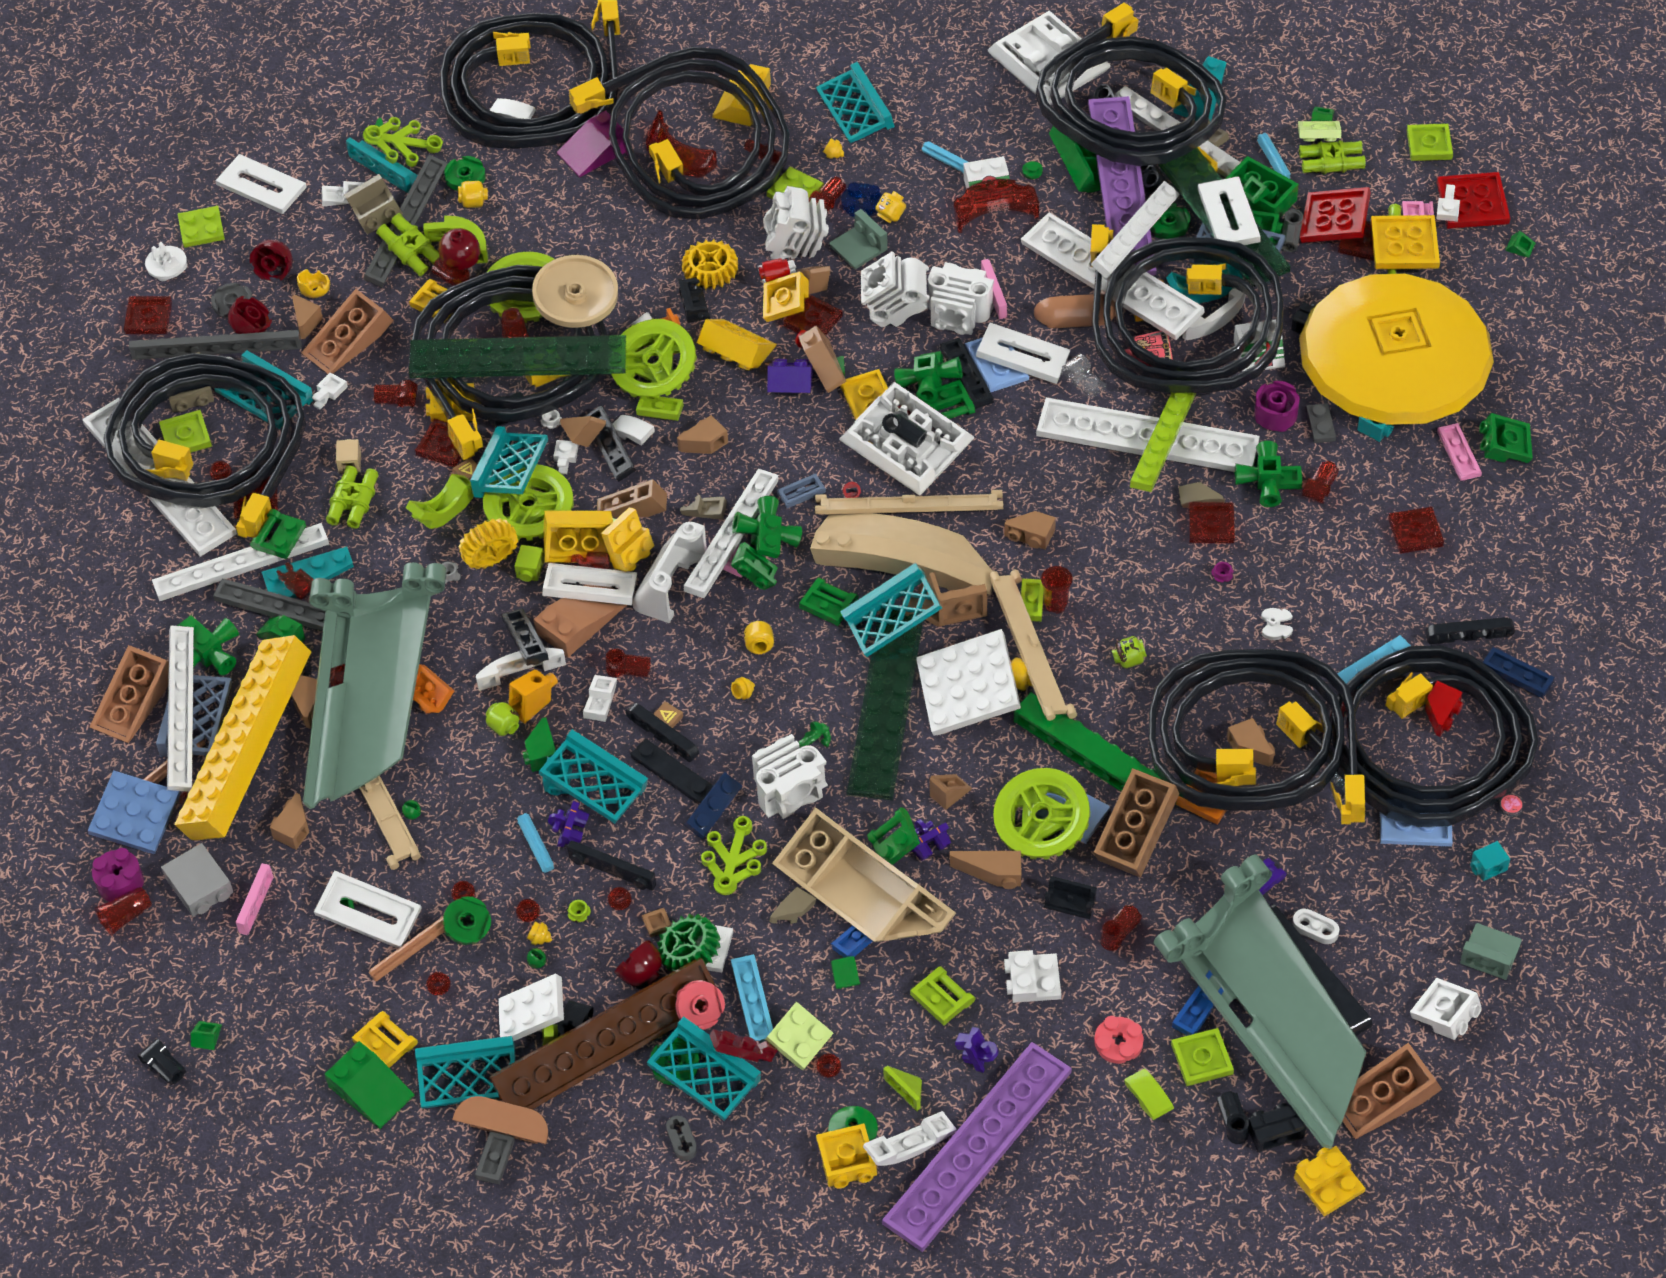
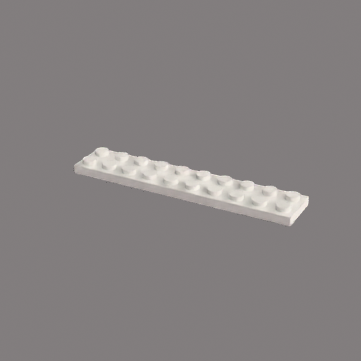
M1049 212L1021 238L1022 244L1094 289L1096 269L1091 267V238ZM1133 264L1117 282L1112 298L1114 302H1116L1122 281L1136 265ZM1147 272L1143 273L1127 291L1123 304L1125 309L1175 340L1205 313L1203 306ZM1111 274L1107 279L1102 275L1101 294L1106 293Z
M119 398L82 419L86 428L104 448L103 437L110 415L120 400ZM120 421L112 443L114 458L126 473L137 478L124 462L118 435ZM142 424L139 432L140 436L147 444L155 447L157 440ZM130 427L126 439L129 453L141 468L157 470L155 469L153 459L145 456L135 445L132 428ZM188 477L187 481L177 478H165L171 481L194 483L190 477ZM148 497L200 557L237 534L236 529L216 506L208 508L183 506Z
M1046 398L1036 430V436L1143 455L1159 418ZM1183 422L1166 460L1235 472V463L1248 466L1254 465L1257 452L1256 446L1259 443L1260 436Z

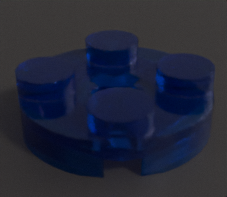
M852 182L842 193L841 206L851 217L855 218V212L860 209L870 217L875 212L878 213L875 207L882 197L880 188L876 185ZM863 198L866 201H863V203H859L858 199Z

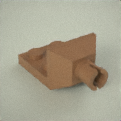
M934 572L928 574L926 578L942 609L925 620L940 627L987 616V589L985 584L972 585L968 588L941 593ZM923 582L918 588L919 594H921L924 586ZM911 597L908 607L916 608L919 598ZM925 599L922 609L927 610L933 606V601ZM906 612V613H905V616H909L910 614H914V613H913V612Z

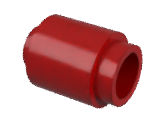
M778 258L761 262L762 267H758L761 280L765 279V282L790 275L787 259L782 260Z

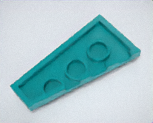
M1208 56L1202 65L1222 84L1227 62ZM1209 89L1210 94L1212 96V104L1209 114V119L1211 122L1217 101L1214 96V93ZM1196 90V95H1191L1197 106L1195 121L1204 112L1203 101ZM1182 104L1174 108L1173 113L1186 118L1189 116L1187 109Z
M343 547L262 571L267 591L295 598L299 594L309 589L311 590V583L314 579L325 578L330 580L354 567L348 547Z

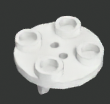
M162 242L159 243V248L155 246L151 248L152 252L149 253L145 260V267L149 275L160 281L177 277L187 268L185 253L178 247L164 246Z

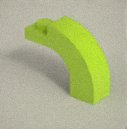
M444 216V222L424 223V235L431 242L440 241L446 232L455 228L469 230L477 237L481 248V254L476 264L488 263L485 236L482 230L472 221L458 216Z
M451 474L445 487L435 498L427 502L409 500L406 509L412 513L411 516L414 519L420 521L429 529L441 527L465 509L473 499L471 482L464 475Z

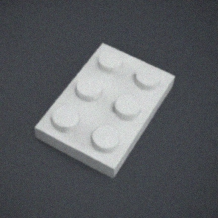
M557 974L499 998L500 1037L512 1036L515 1041L564 1020L562 977Z

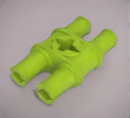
M1320 141L1312 145H1299L1300 159L1318 157L1315 160H1302L1303 173L1321 172L1325 175L1331 172L1345 173L1347 170L1365 169V156L1346 157V155L1362 154V141Z
M400 213L392 218L391 223L402 235L397 236L386 224L381 225L377 229L376 234L388 245V250L392 251L401 260L402 264L412 268L419 277L427 272L428 266L419 259L418 254H423L434 266L441 261L439 252L431 245V240L427 239L418 230L416 225H411Z
M354 466L345 467L341 480L335 485L336 489L333 497L329 500L331 507L326 516L328 524L338 525L342 512L347 509L351 510L347 519V525L354 529L359 528L363 515L369 511L370 501L375 495L374 486L379 476L376 470L367 469L362 483H355L354 481L358 474L357 468Z

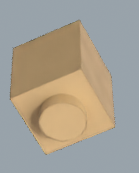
M358 439L337 441L336 464L339 473H344L346 466H354L358 472H361V449Z

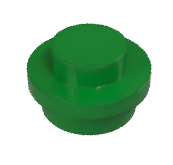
M1030 161L1023 165L1022 173L1028 179H1037L1042 175L1043 167L1038 162Z

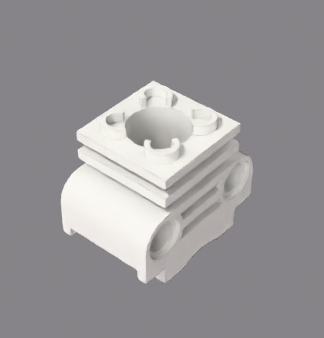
M790 186L786 187L784 193L775 192L772 207L763 218L764 228L768 234L765 246L767 251H772L771 259L781 258L783 260L788 257L795 259L800 250L803 257H806L808 251L810 257L815 256L817 250L821 249L822 240L827 236L829 229L825 219L827 209H824V200L819 199L816 206V198H811L809 202L806 190Z
M890 252L861 271V304H867V308L870 309V319L880 327H885L890 323L897 327L910 316L927 309V301L930 297L927 295L926 271L929 270V267L916 258H906L901 261V257H895V253Z
M945 262L943 268L933 266L928 277V295L930 297L928 307L931 310V326L939 330L955 331L961 335H972L975 322L982 323L987 321L993 310L994 279L986 278V271L965 269L952 263Z
M791 734L785 738L778 739L767 748L759 749L752 755L758 803L768 818L779 813L784 819L792 815L801 806L814 803L823 798L822 789L828 786L825 781L824 769L826 760L815 747L803 746L799 748V743L794 741V736Z

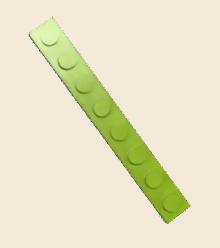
M1171 392L1130 480V488L1152 492L1196 393Z

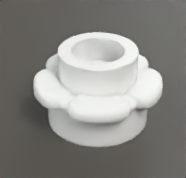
M553 410L542 415L541 424L544 427L547 426L548 429H554L557 425H560L562 417H560L557 410Z

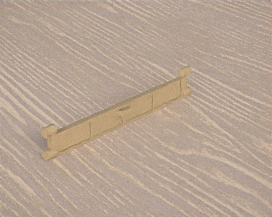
M991 490V494L902 495V497L827 498L826 494L815 495L816 503H821V506H815V514L1003 509V501H997V498H1003L1002 490Z
M1013 570L1007 576H999L997 571L991 572L989 574L990 581L1021 658L1027 668V673L1044 715H1046L1049 721L1054 720L1056 714H1067L1070 719L1075 718L1077 712L1074 705H1065L1016 585L1022 581L1019 571Z
M379 775L359 789L394 854L388 856L386 861L391 870H395L399 867V861L410 856L413 860H418L421 855Z

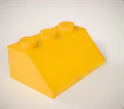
M750 64L749 66L769 89L771 85L770 68ZM739 70L738 72H740V73L751 83V85L758 91V89L755 87V85ZM730 80V82L736 84L743 91V93L753 102L749 95L736 82ZM724 91L712 118L751 126L752 121L748 111L732 94ZM754 103L756 112H758V108H757V106H756L755 103Z
M705 319L697 343L703 346V350L709 353L717 352L721 354L720 358L723 360L735 361L739 363L738 366L745 370L758 368L777 345L725 319Z
M545 511L543 529L544 561L611 563L601 535L613 523L611 511Z

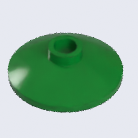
M844 1107L838 1110L830 1119L829 1132L851 1127L848 1124L856 1122L857 1125L865 1124L869 1141L874 1140L877 1135L878 1125L876 1118L863 1107Z

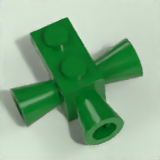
M941 351L914 357V369L895 368L894 371L896 383L903 388L918 382L919 388L916 397L925 403H932L937 400L936 387L941 386L942 378H962L963 375L959 357L943 363Z
M1262 441L1257 444V467L1235 463V485L1257 481V489H1262L1259 502L1264 507H1275L1282 502L1278 489H1302L1301 466H1281V458L1276 456L1278 445L1273 441Z
M762 496L757 500L759 509L757 519L736 512L732 523V533L751 534V544L757 546L756 554L777 559L780 555L781 541L793 547H798L802 536V527L781 526L782 517L776 516L779 505L777 498Z
M192 615L177 625L194 627L193 668L198 662H201L206 668L213 664L220 675H226L232 671L236 665V658L224 652L221 644L239 636L237 628L229 619L224 618L212 633Z

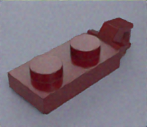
M715 1029L710 1034V1039L717 1052L755 1062L762 1059L772 1062L778 1051L768 1041L761 1043L749 1036L741 1037L729 1031H718Z

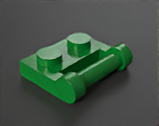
M961 380L937 387V400L932 403H926L936 411L963 403V406L941 413L948 419L966 413L968 415L975 413L974 404Z
M270 509L266 522L257 537L252 539L250 546L257 551L287 559L303 533L306 523L304 520L281 514L275 509ZM278 523L279 526L269 543L264 542L274 524Z
M818 577L800 601L799 608L839 626L844 619L840 611L856 602L859 596L853 592L847 593L826 583V580ZM822 590V591H824V592H826V593H828V594H831V595H833V596H835V597H837V598H839V599H841V600H844V602H842V601H840V600H837V599H835V598H833V597H831V596H829V595H827V594H824V593H822V592H820V591Z
M903 807L895 811V815L877 830L873 829L867 834V838L873 844L875 852L891 865L895 864L920 844L910 815ZM901 822L902 826L883 841L882 837Z

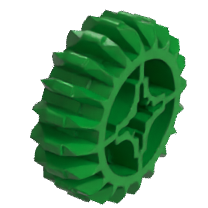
M689 914L686 919L680 916L678 922L672 920V926L665 927L666 933L659 934L661 941L657 942L658 951L661 954L663 966L671 973L691 961L697 960L699 957L703 959L705 965L707 963L713 964L711 958L718 956L717 949L721 948L719 943L721 938L716 926L709 919L703 918L699 914L695 917Z

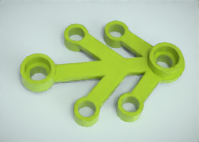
M391 117L388 122L380 127L370 125L363 132V139L368 144L377 145L386 155L385 160L394 164L399 156L396 150H392L385 143L389 142L406 158L405 162L410 167L417 165L419 157L417 154L412 153L407 146L426 148L429 153H438L443 144L442 139L437 135H431L427 140L406 137L409 134H418L421 124L416 120H412L409 122V125L397 131L401 124L400 119L397 117ZM389 130L397 131L394 134H386Z
M739 816L733 823L735 836L730 853L721 842L719 832L712 831L707 835L708 845L715 849L726 865L724 873L715 863V854L712 851L703 852L701 861L715 877L714 889L721 895L732 894L737 889V883L761 872L760 861L753 858L762 856L767 852V844L764 840L754 841L752 848L740 854L744 837L752 831V821L746 816ZM741 822L747 823L744 826L739 825ZM718 838L716 841H711L710 839ZM758 846H763V847H764L763 849H760V850H759V849H756V847H758ZM707 857H711V858H712V859L709 860V861H706V860H705V858H707ZM748 861L747 868L734 874L736 867ZM751 866H757L758 868H756V869H751L750 867H751ZM723 881L729 882L727 885L721 884Z

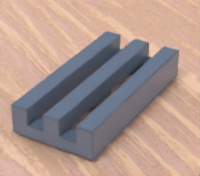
M816 473L777 490L778 496H780L787 509L815 497V495L826 492V488ZM814 481L816 482L815 484L810 485V486H808V487H806V488L803 487V486H805V485H807V484H810V483H812V482H814ZM797 489L796 492L789 494L787 496L785 495L786 493Z

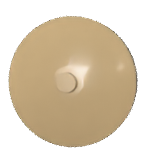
M583 255L563 256L547 263L537 273L532 287L533 301L539 313L554 324L570 328L586 327L603 320L614 309L618 299V283L612 270L595 258Z

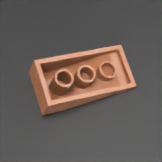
M355 289L301 353L327 374H333L376 341L394 320L381 307Z
M584 585V586H589V587H598V588L614 589L613 587ZM561 598L549 605L533 619L535 631L538 636L554 648L562 649L566 657H570L627 605Z
M128 645L90 724V728L129 743L169 685V661Z
M1407 1043L1358 1078L1345 1114L1350 1122L1344 1116L1343 1123L1353 1137L1357 1139L1421 1105L1441 1091L1442 1088L1411 1045Z

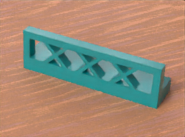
M350 137L346 140L349 157L376 174H380L381 177L406 193H409L418 176L417 174L398 162L392 164L385 160V154L363 140L359 143Z

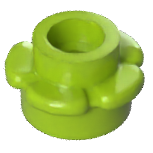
M583 900L571 902L567 909L569 912L568 918L571 921L584 922L591 913L590 907Z

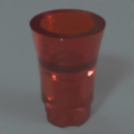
M517 308L504 310L501 320L502 347L508 353H522L529 348L531 343L524 318Z
M1062 566L1049 567L1041 575L1045 607L1049 612L1056 614L1065 611L1073 581L1071 572Z
M139 887L108 903L95 907V913L102 926L112 936L128 922L143 914V911L150 908L152 903L146 891Z

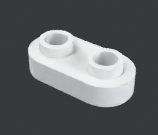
M1300 909L1294 914L1292 924L1300 934L1323 944H1332L1338 939L1339 926L1334 920L1309 909ZM1306 921L1309 924L1307 926H1304L1301 924V922ZM1328 931L1330 935H1324L1322 932Z

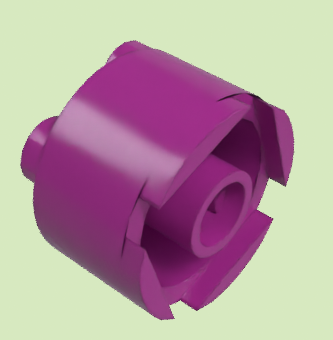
M1273 381V384L1269 385L1263 384L1256 393L1255 421L1268 430L1284 432L1293 426L1298 418L1300 401L1294 386L1284 381Z
M126 848L106 852L93 861L92 877L98 893L104 900L120 904L134 899L140 893L139 891L144 884V876L137 858Z

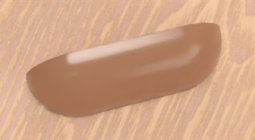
M1094 294L1046 298L1035 306L1034 317L1049 328L1092 326ZM1101 294L1099 326L1104 325L1105 294ZM1113 300L1111 301V320L1116 316L1115 302Z
M475 1096L464 1100L455 1110L452 1119L456 1122L469 1124L470 1127L513 1136L516 1139L535 1144L541 1143L546 1145L548 1140L547 1123L537 1111L482 1096Z

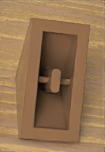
M812 266L796 269L797 272H801L809 280V294L827 290L830 266Z
M293 295L292 299L301 339H306L323 319L321 308L319 305L302 297Z
M592 416L562 418L560 419V424L572 443L588 447L603 429L606 421Z
M956 774L933 775L929 779L930 797L945 810L972 789Z

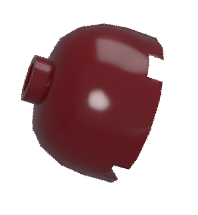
M463 228L449 230L439 241V258L447 268L452 269V266L458 267V270H464L478 262V257L481 254L480 244L477 237L469 230Z
M265 240L259 243L250 253L249 261L254 267V273L261 279L271 281L270 277L281 281L291 270L293 257L290 249L283 242ZM278 266L282 268L281 272L277 275L271 276L268 273L269 271H274Z
M245 296L237 298L228 312V323L236 334L265 332L272 322V318L269 320L268 314L270 312L265 305L253 297L250 299H243Z
M646 940L630 953V957L625 962L623 961L614 971L623 982L633 987H639L645 983L651 985L660 976L657 972L662 966L661 954L650 940Z

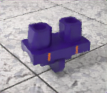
M572 802L566 817L564 816L565 812L561 809L557 813L549 815L548 823L553 826L552 831L557 833L559 829H562L557 843L558 847L564 848L565 844H569L570 841L581 842L583 832L573 829L572 826L574 824L584 828L589 814L578 809L580 804L578 802Z
M921 819L915 821V831L917 836L920 835L918 837L920 844L909 853L914 852L918 859L923 861L933 854L928 846V843L934 841L939 851L949 846L951 840L947 834L949 829L947 823L945 822L928 831L934 827L932 821L924 823Z
M972 1027L970 1034L959 1033L955 1042L958 1050H964L962 1053L963 1061L973 1064L975 1070L982 1073L985 1070L984 1062L993 1061L998 1056L999 1050L997 1045L991 1041L986 1042L979 1028Z

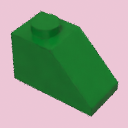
M285 615L269 618L256 633V636L264 640L293 635L301 642L305 640L302 624Z
M546 717L541 718L526 739V751L522 752L525 765H530L532 772L539 771L547 762V757H551L556 752Z

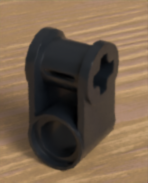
M569 1000L564 1009V1020L558 1023L557 1028L560 1036L588 1021L589 1017L592 1018L593 1006Z

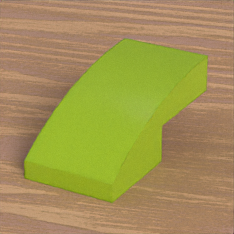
M1145 1068L1124 1079L1127 1088L1139 1100L1141 1108L1152 1120L1174 1109L1166 1093Z

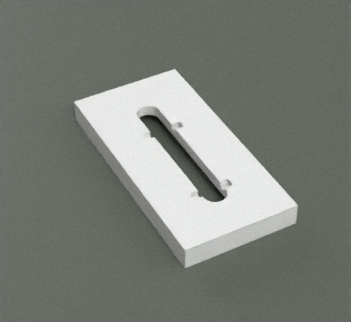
M241 154L215 180L216 185L281 214H284L306 189L305 182ZM245 173L283 191L277 193L270 189L267 190V188L245 178H240L238 175Z
M1239 176L1198 184V192L1216 239L1238 242L1243 245L1260 242L1261 236ZM1220 194H1226L1239 227L1236 231L1230 228L1226 212L1221 203Z
M989 323L978 347L976 357L1057 384L1070 354V349ZM1001 342L1050 359V361L1043 362L1039 358L1015 350L1010 351L1009 348L1000 346L998 343Z
M548 563L542 596L632 605L637 572ZM566 582V583H575V584H576V582H579V584H585V585H594V586H603V587H612V586H615V588H618V589H607V588H598V587H589V586H579V585H570V584H563V583Z
M334 870L314 914L385 944L400 948L407 940L422 908L419 904ZM348 898L355 902L357 901L372 909L394 916L398 921L396 924L391 925L340 904V900Z

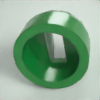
M408 800L404 803L402 813L405 818L416 819L420 816L421 807L418 802Z
M539 948L531 949L527 954V963L532 968H541L546 963V955Z

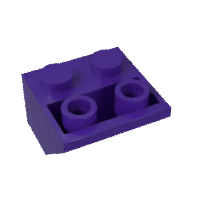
M774 359L768 365L767 392L811 393L812 364L808 363V359H796L794 363H788L787 359Z

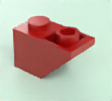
M1439 681L1436 682L1427 697L1425 710L1436 736L1440 737L1444 730L1449 731L1454 720L1452 719L1453 715L1460 713L1464 703L1461 702L1463 692Z

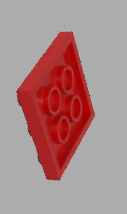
M1499 172L1437 177L1436 183L1440 198H1445L1446 186L1449 184L1455 185L1454 199L1460 200L1458 221L1445 220L1447 229L1510 223L1509 210Z
M1369 187L1308 192L1299 236L1301 243L1363 238L1371 194Z

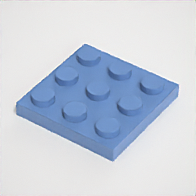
M113 770L89 826L88 834L155 854L180 796V791L167 790L166 786Z

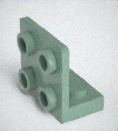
M862 209L855 212V227L830 242V247L853 269L859 268L888 250L887 232Z
M1476 923L1469 941H1466L1460 964L1507 980L1522 939Z

